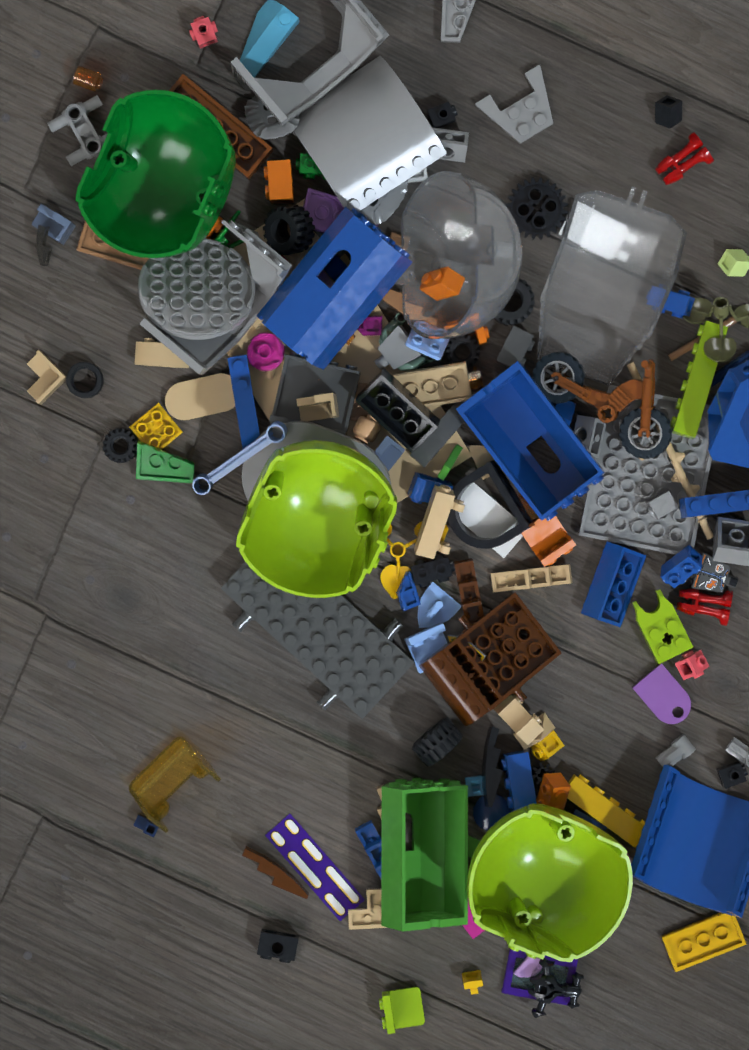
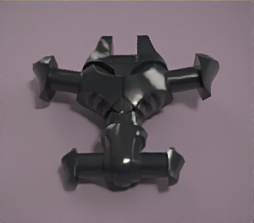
M546 958L540 959L539 964L543 967V973L530 977V982L535 985L534 988L528 989V993L539 1002L537 1008L532 1009L533 1017L538 1018L547 1015L544 1012L546 1003L550 1004L559 995L570 997L567 1005L571 1009L579 1007L580 1004L577 1003V1000L582 993L580 981L584 979V976L575 972L572 974V983L565 982L560 984L557 982L554 973H551V966L554 965L555 961H550Z

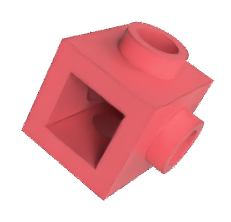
M204 16L193 20L194 22L191 23L192 29L189 32L192 40H197L200 49L218 42L215 35L218 30L214 21L210 22L209 17L205 18Z
M689 650L683 653V658L675 663L683 680L691 677L696 679L704 675L703 671L710 667L701 650L696 652Z

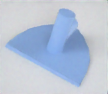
M432 582L420 599L421 605L418 606L417 618L419 628H429L438 623L448 621L457 613L462 605Z

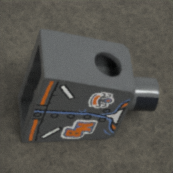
M700 553L702 555V568L697 574H693L690 584L691 588L723 592L725 585L732 588L736 587L738 577L729 575L730 566L723 562L713 561V557Z

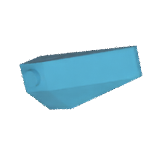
M267 0L258 11L240 58V62L254 78L299 24V18L275 0Z

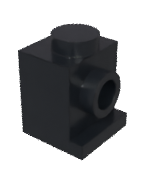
M449 102L427 110L433 128H441L455 122V116L458 115L454 104L450 106ZM445 111L447 116L441 117L440 112Z

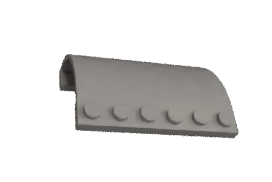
M381 56L342 80L319 101L299 114L298 126L292 132L303 144L343 208L345 206L350 210L355 208L358 212L447 154L411 94Z

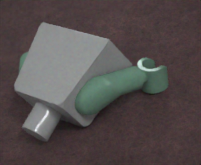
M397 313L381 332L378 350L382 355L374 361L380 370L390 364L393 369L398 368L400 371H409L434 361V359L429 360L426 355L405 345L409 334L402 326L406 318L403 321L397 319L400 313Z

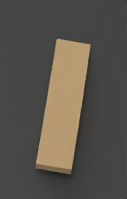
M566 564L491 573L493 592L571 584V566Z

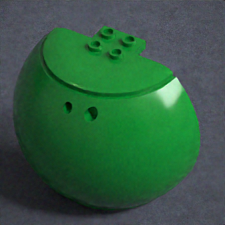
M145 90L127 95L124 99L119 98L112 106L102 129L108 134L93 169L86 167L77 188L76 202L79 203L78 207L89 227L101 240L123 253L142 258H166L191 251L207 237L227 200L236 165L235 150L216 117L200 103L185 95L166 90Z

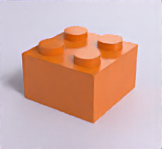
M290 159L267 161V166H264V178L268 180V186H265L266 199L270 200L271 204L294 203L292 164Z

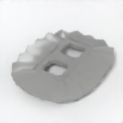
M256 95L252 99L247 100V104L244 106L247 123L253 134L259 138L267 140L283 137L292 133L298 126L299 114L282 126L279 122L268 123L267 119L274 116L269 110H264V104Z
M408 180L380 197L375 206L368 205L359 212L373 224L377 225L385 222L404 199L408 190Z

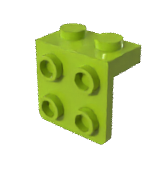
M419 987L382 992L379 1005L380 1010H384L385 1017H382L383 1029H387L388 1034L395 1033V1029L419 1026L425 1023Z

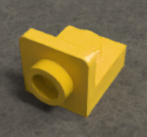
M553 730L542 741L532 745L531 749L533 755L540 761L549 759L565 745Z

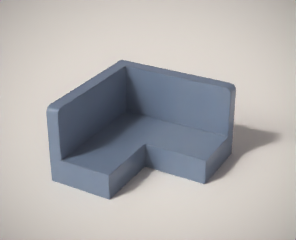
M40 204L37 209L39 212L33 220L32 226L64 245L76 226L57 212Z
M386 436L375 450V454L389 471L404 453L405 449L389 436Z

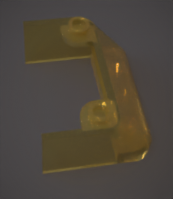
M177 737L131 781L129 792L147 819L167 833L169 830L161 820L169 812L170 806L167 799L192 775L201 779L209 774L218 782L221 778L210 763L185 738Z

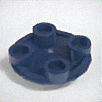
M498 794L495 796L492 807H485L484 796L473 807L475 822L485 831H488L498 820L511 812L507 801Z

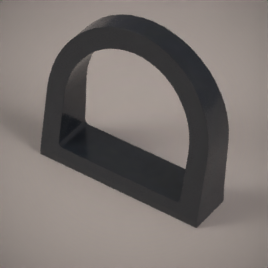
M495 460L489 461L465 476L452 489L455 495L454 500H460L464 491L472 483L489 474L518 522L517 526L498 537L481 538L470 533L463 525L459 512L451 509L448 521L453 532L466 544L481 549L498 547L535 526Z

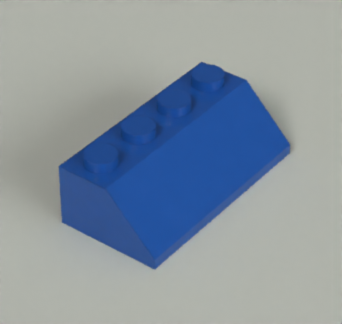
M607 541L581 614L621 628L646 555Z

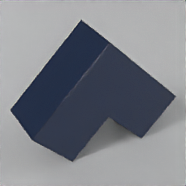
M139 813L133 826L154 838L161 823Z

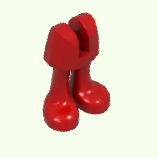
M695 132L689 135V142L682 150L671 157L667 155L655 168L658 175L669 168L673 170V172L662 179L666 185L681 180L687 170L700 162H705L706 164L714 162L710 152L706 147H703L690 159L678 165L683 158L703 146L702 141Z
M692 588L679 590L678 597L688 600L692 599V603L677 602V610L694 616L695 613L714 616L719 619L722 626H727L730 615L729 609L700 605L699 602L731 607L733 591L727 590L723 595L718 596L699 593L698 589Z

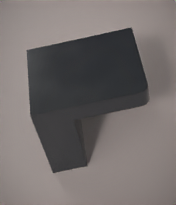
M666 95L655 102L656 124L672 128L682 121V100Z

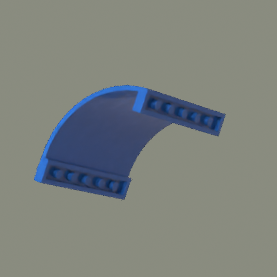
M664 765L631 863L633 877L681 900L742 918L749 897V801L704 786L680 774L672 766Z

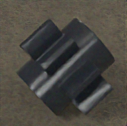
M540 761L539 767H532L535 771V774H532V777H537V785L540 783V781L542 782L543 779L541 775H538L541 773V769H544L545 772L548 773L555 772V770L548 769L550 767V763H547L546 766H543Z

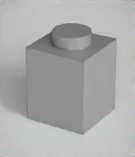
M665 491L648 501L647 504L649 506L646 507L650 516H655L656 519L678 508L669 491Z

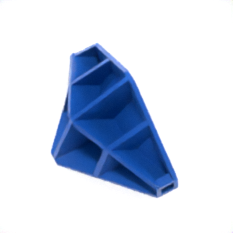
M748 360L735 368H729L707 411L709 430L708 452L712 460L749 468Z

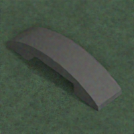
M464 401L455 402L441 418L438 428L411 453L410 456L424 468L464 422V419L456 410Z

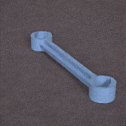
M280 421L271 423L266 433L210 473L199 474L192 483L195 493L199 495L208 494L213 484L272 442L280 443L287 435L286 425ZM274 426L281 428L283 431L281 438L273 436L272 429ZM199 479H204L208 482L207 490L199 488Z

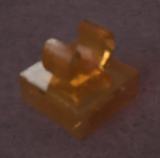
M473 367V372L468 373L471 390L483 387L480 370L477 371L476 367Z

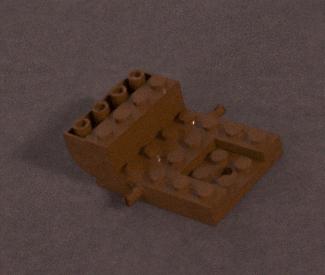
M514 592L477 622L470 623L465 615L461 616L458 620L465 628L462 633L427 658L419 667L464 726H468L487 712H490L513 693H515L520 702L524 701L527 696L520 688L557 658L561 651L516 592ZM521 629L525 630L528 634L526 640L519 637ZM468 642L474 644L476 648L486 655L483 661L477 656L476 649L470 646Z

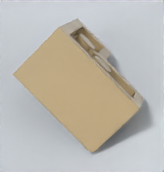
M37 350V354L27 365L40 378L27 392L38 404L42 405L66 381V375L42 351Z
M335 393L296 399L301 421L339 417Z
M381 888L366 889L367 908L348 909L349 930L387 928L381 926Z

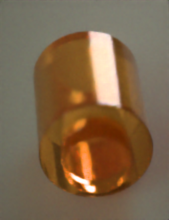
M78 66L73 78V84L95 92L97 89H101L103 78H101V73Z

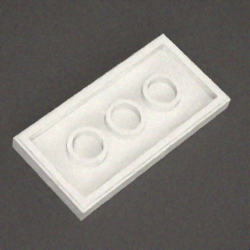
M472 483L462 494L460 500L464 501L465 507L463 513L459 512L460 519L478 537L495 538L518 525L516 518L475 483ZM520 534L492 549L505 558L523 535Z

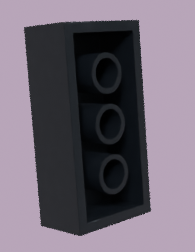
M385 368L358 394L355 400L411 453L438 428L440 419Z

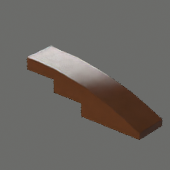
M473 559L455 561L454 567L463 613L470 623H474L482 618L484 614Z
M247 846L245 847L242 856L258 862V871L274 877L271 885L302 898H308L309 892L282 866L267 856Z

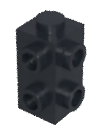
M441 554L435 556L432 561L425 562V559L414 561L411 570L415 585L419 584L421 588L431 585L430 581L438 580V583L449 581V577L453 576L452 572L455 571L453 560H449L448 557H444Z

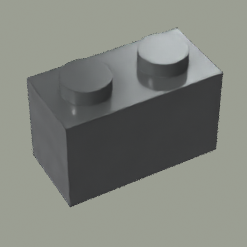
M512 326L496 362L510 367L519 361L524 366L527 359L524 355L527 350L531 351L535 343L532 340L534 335Z

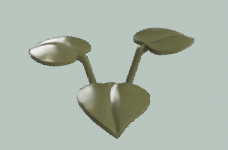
M725 297L715 298L713 305L707 299L695 298L690 317L683 315L687 322L692 324L703 323L706 317H711L712 313L719 319V338H710L704 344V353L709 359L723 363L729 361L735 355L737 350L735 340L723 338V319L730 312L735 321H741L743 327L749 328V304L739 306L734 312L732 305L729 304L728 299Z

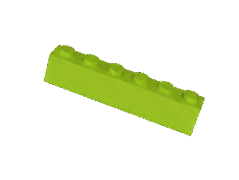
M705 321L703 325H699L697 336L700 337L698 343H694L691 354H694L692 362H688L686 372L689 374L687 380L682 382L680 390L683 391L681 398L677 399L675 409L678 411L676 417L673 416L670 422L673 434L690 439L696 438L718 362L709 359L704 353L705 342L710 338H719V324ZM723 326V338L727 334L728 327Z

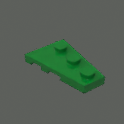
M141 441L137 442L136 479L193 483L194 462Z

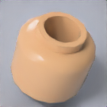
M368 414L367 417L360 416L357 419L352 432L355 434V439L368 444V442L375 441L381 427Z

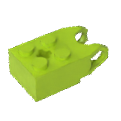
M658 589L655 591L658 600V607L655 611L650 613L644 612L637 601L632 602V605L635 609V618L656 663L661 664L693 648V645L673 605L664 597L661 590ZM665 633H667V635H671L669 642L662 641V639L665 638Z

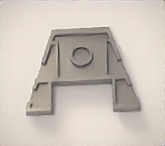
M540 65L524 73L534 92L506 109L500 111L491 95L475 103L479 110L497 123L519 144L553 125Z

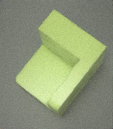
M726 249L718 265L727 276L743 277L749 269V256L742 249Z

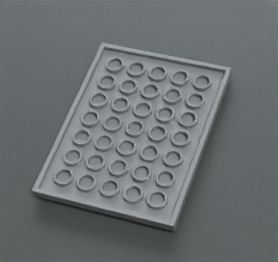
M608 385L607 393H611L617 386ZM655 394L654 406L663 412L671 422L672 417H676L678 411L675 409L678 398ZM636 399L623 411L619 412L616 420L606 423L599 459L595 458L606 473L602 475L604 479L598 484L593 485L592 483L588 486L590 490L586 495L578 535L676 555L688 545L694 549L699 525L697 517L681 519L679 499L688 497L681 483L671 481L676 471L666 450L654 458L641 461L631 453L629 454L625 447L622 446L619 436L620 425L626 415L640 408L642 400ZM705 404L695 439L673 433L671 436V444L675 452L685 454L684 459L681 461V466L689 483L700 486L695 496L705 495L712 461L708 452L709 430L707 411L710 406L708 404ZM611 409L604 410L606 412L605 417L613 416L610 414ZM638 420V421L635 423V424L638 425L639 427H640V420ZM633 427L632 436L638 434L639 430ZM652 435L650 437L656 443L660 436ZM637 437L633 440L640 445L642 437ZM646 438L643 447L652 446ZM665 491H669L678 508L659 519H656L655 516L651 517L646 509L649 506L647 502Z

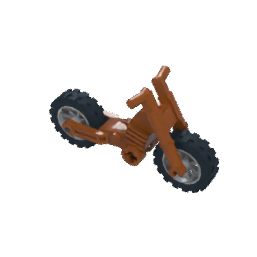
M553 352L543 356L536 363L532 378L552 403H565L578 396L583 401L597 408L598 418L604 423L616 420L619 412L623 411L632 401L641 399L640 408L631 411L624 417L619 433L622 446L634 457L642 459L654 458L664 452L671 442V423L666 415L654 406L656 380L655 362L653 359L641 362V366L645 368L643 381L639 379L629 380L617 386L611 393L584 385L585 373L583 372V366L576 357L569 353ZM559 363L564 364L567 367L563 371H560ZM555 364L556 372H552L548 368ZM569 369L572 372L573 378L566 375V372ZM545 373H549L552 379L545 381ZM554 381L555 384L553 390H551L546 385V383ZM557 386L563 387L564 391L556 392ZM611 409L610 414L613 416L605 417L606 412L604 410ZM638 420H640V427L635 424ZM656 424L660 429V433L654 432L653 427ZM634 427L639 431L638 434L632 436V428ZM656 435L660 437L658 441L654 443L650 436ZM637 437H642L640 445H638L633 439ZM646 438L652 446L643 447Z

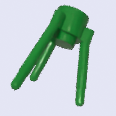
M238 210L230 220L235 222V219L241 213L240 210ZM226 226L212 239L221 242L222 245L228 248H234L244 243L240 239L228 246L229 240L224 236L229 230Z

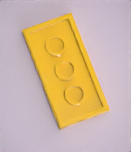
M717 913L661 935L675 972L747 945L737 918L724 913Z

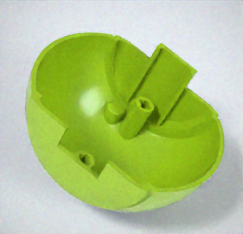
M310 440L292 443L281 449H276L265 463L244 511L237 534L236 547L239 548V552L248 566L259 577L282 591L311 598H328L344 595L349 591L354 592L361 585L366 573L370 574L373 568H377L380 561L378 556L380 552L384 553L387 547V530L396 514L397 497L394 495V491L383 472L360 452L348 446L330 441Z
M536 803L516 809L498 820L485 833L472 856L468 870L467 895L473 921L483 930L503 937L511 950L526 952L525 954L530 958L536 959L538 957L544 959L545 955L564 962H572L573 959L577 960L602 945L614 933L624 918L631 899L633 886L632 867L627 855L628 851L605 831L564 810Z

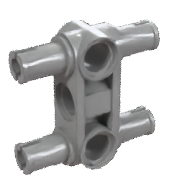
M98 95L83 103L70 104L61 112L62 115L47 122L52 132L66 125L71 126L80 142V149L66 156L71 166L84 159L90 160L93 157H98L107 134L102 137L98 136L88 118L89 112L103 105ZM74 109L80 111L77 118H71L70 116L71 111ZM92 143L98 144L96 152L89 151V146Z

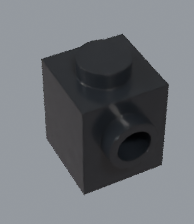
M738 761L716 769L721 784L725 789L747 781L745 777L748 775L746 767Z

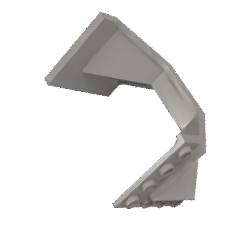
M330 0L342 15L338 50L300 83L254 78L237 57L231 61L232 75L245 90H252L281 126L319 101L357 69L389 36L361 0Z
M223 220L221 223L246 243L251 274L255 280L254 303L245 320L235 329L222 336L204 340L185 339L171 335L160 329L148 318H144L140 323L142 327L200 375L206 373L241 340L258 319L256 315L281 286L292 266L260 239L258 232L232 220L229 222Z

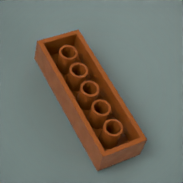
M184 74L181 75L169 90L197 101L216 117L226 131L235 150V169L246 179L250 180L271 155L273 148L253 134L246 125Z

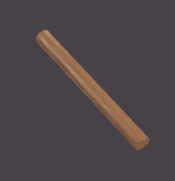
M732 316L723 321V326L730 327L737 323V321ZM700 336L668 355L670 361L672 362L692 350L694 343H698Z

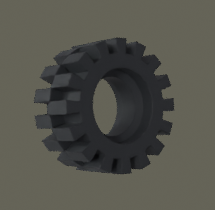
M456 335L450 339L446 346L445 355L447 361L450 364L466 361L467 368H470L479 359L480 346L477 340L470 335ZM465 344L469 347L470 355L468 358L460 359L456 356L455 349L458 345Z
M117 428L111 430L110 433L106 434L105 440H103L104 454L116 463L128 462L137 454L138 440L127 429ZM118 438H123L128 443V448L124 453H117L113 448L114 441Z

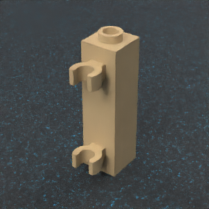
M434 485L414 546L416 555L430 559L435 558L437 551L449 555L450 543L440 540L450 510L453 509L463 513L465 507L464 501L454 500V492L449 486Z

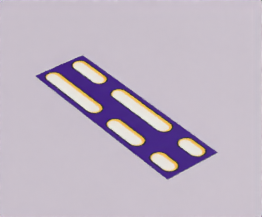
M291 814L286 816L265 835L339 921L348 915V909H355L365 900Z

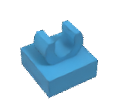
M482 775L465 777V785H468V797L483 795Z

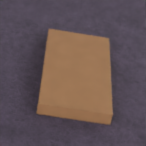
M85 221L76 251L139 270L149 260V258L132 256L111 247L101 240Z

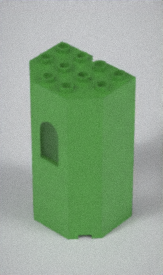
M412 778V781L395 779V782L383 785L381 926L403 932L430 929V927L468 925V785L460 784L458 780L446 778L438 779V781L423 780V778ZM405 813H408L412 818V850L405 851Z

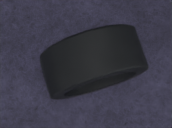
M79 362L73 365L66 376V385L69 391L83 399L96 396L101 391L104 383L101 370L89 362ZM81 369L91 370L96 376V384L89 391H80L74 384V376Z

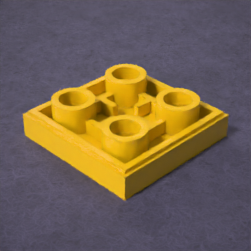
M157 403L129 426L141 442L161 450L183 433L160 403Z

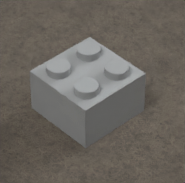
M718 517L713 531V561L749 566V521Z

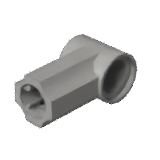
M682 734L671 743L670 747L659 754L656 759L662 767L664 765L673 766L681 759L683 760L690 756L696 748L685 734Z
M734 737L727 745L725 751L749 767V747Z

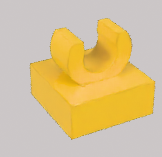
M481 970L462 973L464 989H470L471 995L479 994L478 987L483 986Z

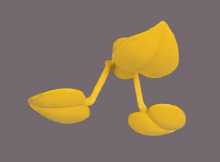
M422 521L414 528L416 536H418ZM390 524V526H389V528H388V530H387L388 536H389V535L391 534V532H392V526H391V524ZM445 525L440 541L444 542L449 530L447 525ZM389 538L386 540L391 546L390 553L396 558L397 566H386L382 570L380 578L383 587L392 599L398 598L396 592L406 571H411L407 566L400 567V557L406 553L407 547L416 543L417 538L407 544L400 541L392 543Z

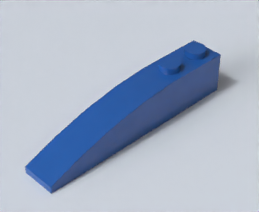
M246 354L227 357L242 449L260 436Z

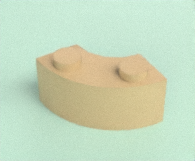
M144 338V342H136L135 365L189 368L183 360L164 344L155 342L156 339Z
M511 694L497 705L494 710L529 745L544 730L540 725L542 721L535 713L531 715L521 705L523 701L520 702L516 695L513 696Z

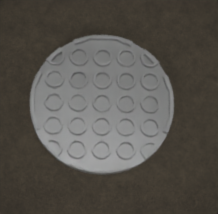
M205 238L191 251L166 258H149L145 265H143L139 275L138 296L145 314L160 329L180 338L204 340L222 336L235 329L245 320L254 303L255 280L252 278L250 266L247 265L237 251L222 245L219 241Z

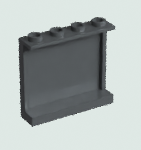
M290 352L289 355L284 354L285 360L269 422L301 421L296 399L335 393L339 417L307 422H312L347 435L361 372L357 371V367L346 365L345 368L338 367L339 363L331 361L323 370L310 364L297 353Z

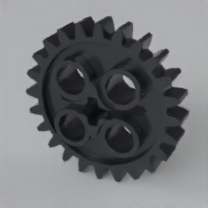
M532 177L531 183H528L526 179L524 180V186L518 183V191L512 189L511 192L514 194V197L508 196L507 198L512 203L506 204V207L511 208V210L506 212V215L512 216L508 222L515 223L512 229L519 228L518 235L525 232L524 238H527L530 234L532 240L535 239L536 235L542 240L543 234L550 238V231L556 234L555 227L562 228L560 221H566V218L562 215L568 214V211L564 210L563 207L568 206V203L562 202L566 195H559L562 189L555 190L556 183L550 186L549 179L542 183V177L539 178L538 182H535L534 177ZM538 191L540 198L538 200L531 199L530 192ZM544 195H547L548 198L540 207L542 212L537 211L530 222L527 223V218L534 210L533 205L537 206ZM548 202L554 203L555 210L552 212L547 211L545 204ZM525 206L528 208L529 213L522 216L519 214L518 208ZM535 218H542L544 225L542 227L535 226Z

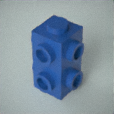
M661 284L660 288L654 286L653 290L650 291L648 301H650V306H654V311L665 314V311L668 310L672 312L671 316L682 319L683 315L690 317L695 298L689 296L690 292L679 290L678 293L672 292V287Z
M690 545L686 546L661 566L662 580L673 588L684 584L690 576L697 574L701 570L702 555Z

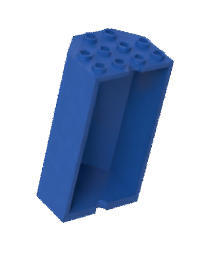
M346 206L256 315L289 348L302 357H306L305 360L310 364L323 370L412 263L408 258L410 256L408 252L395 244L394 240L381 232L382 230L367 220L368 218L361 212H358L355 208L350 210ZM346 250L351 255V262L331 288H329L317 276L338 251Z
M519 361L456 408L541 521L545 519L547 521L551 520L558 514L556 512L561 507L566 509L575 502L573 500L575 496H583L590 490L588 486L592 483L596 485L604 479L602 475L606 472ZM540 436L544 438L560 459L561 466L556 473L550 474L545 472L526 448Z

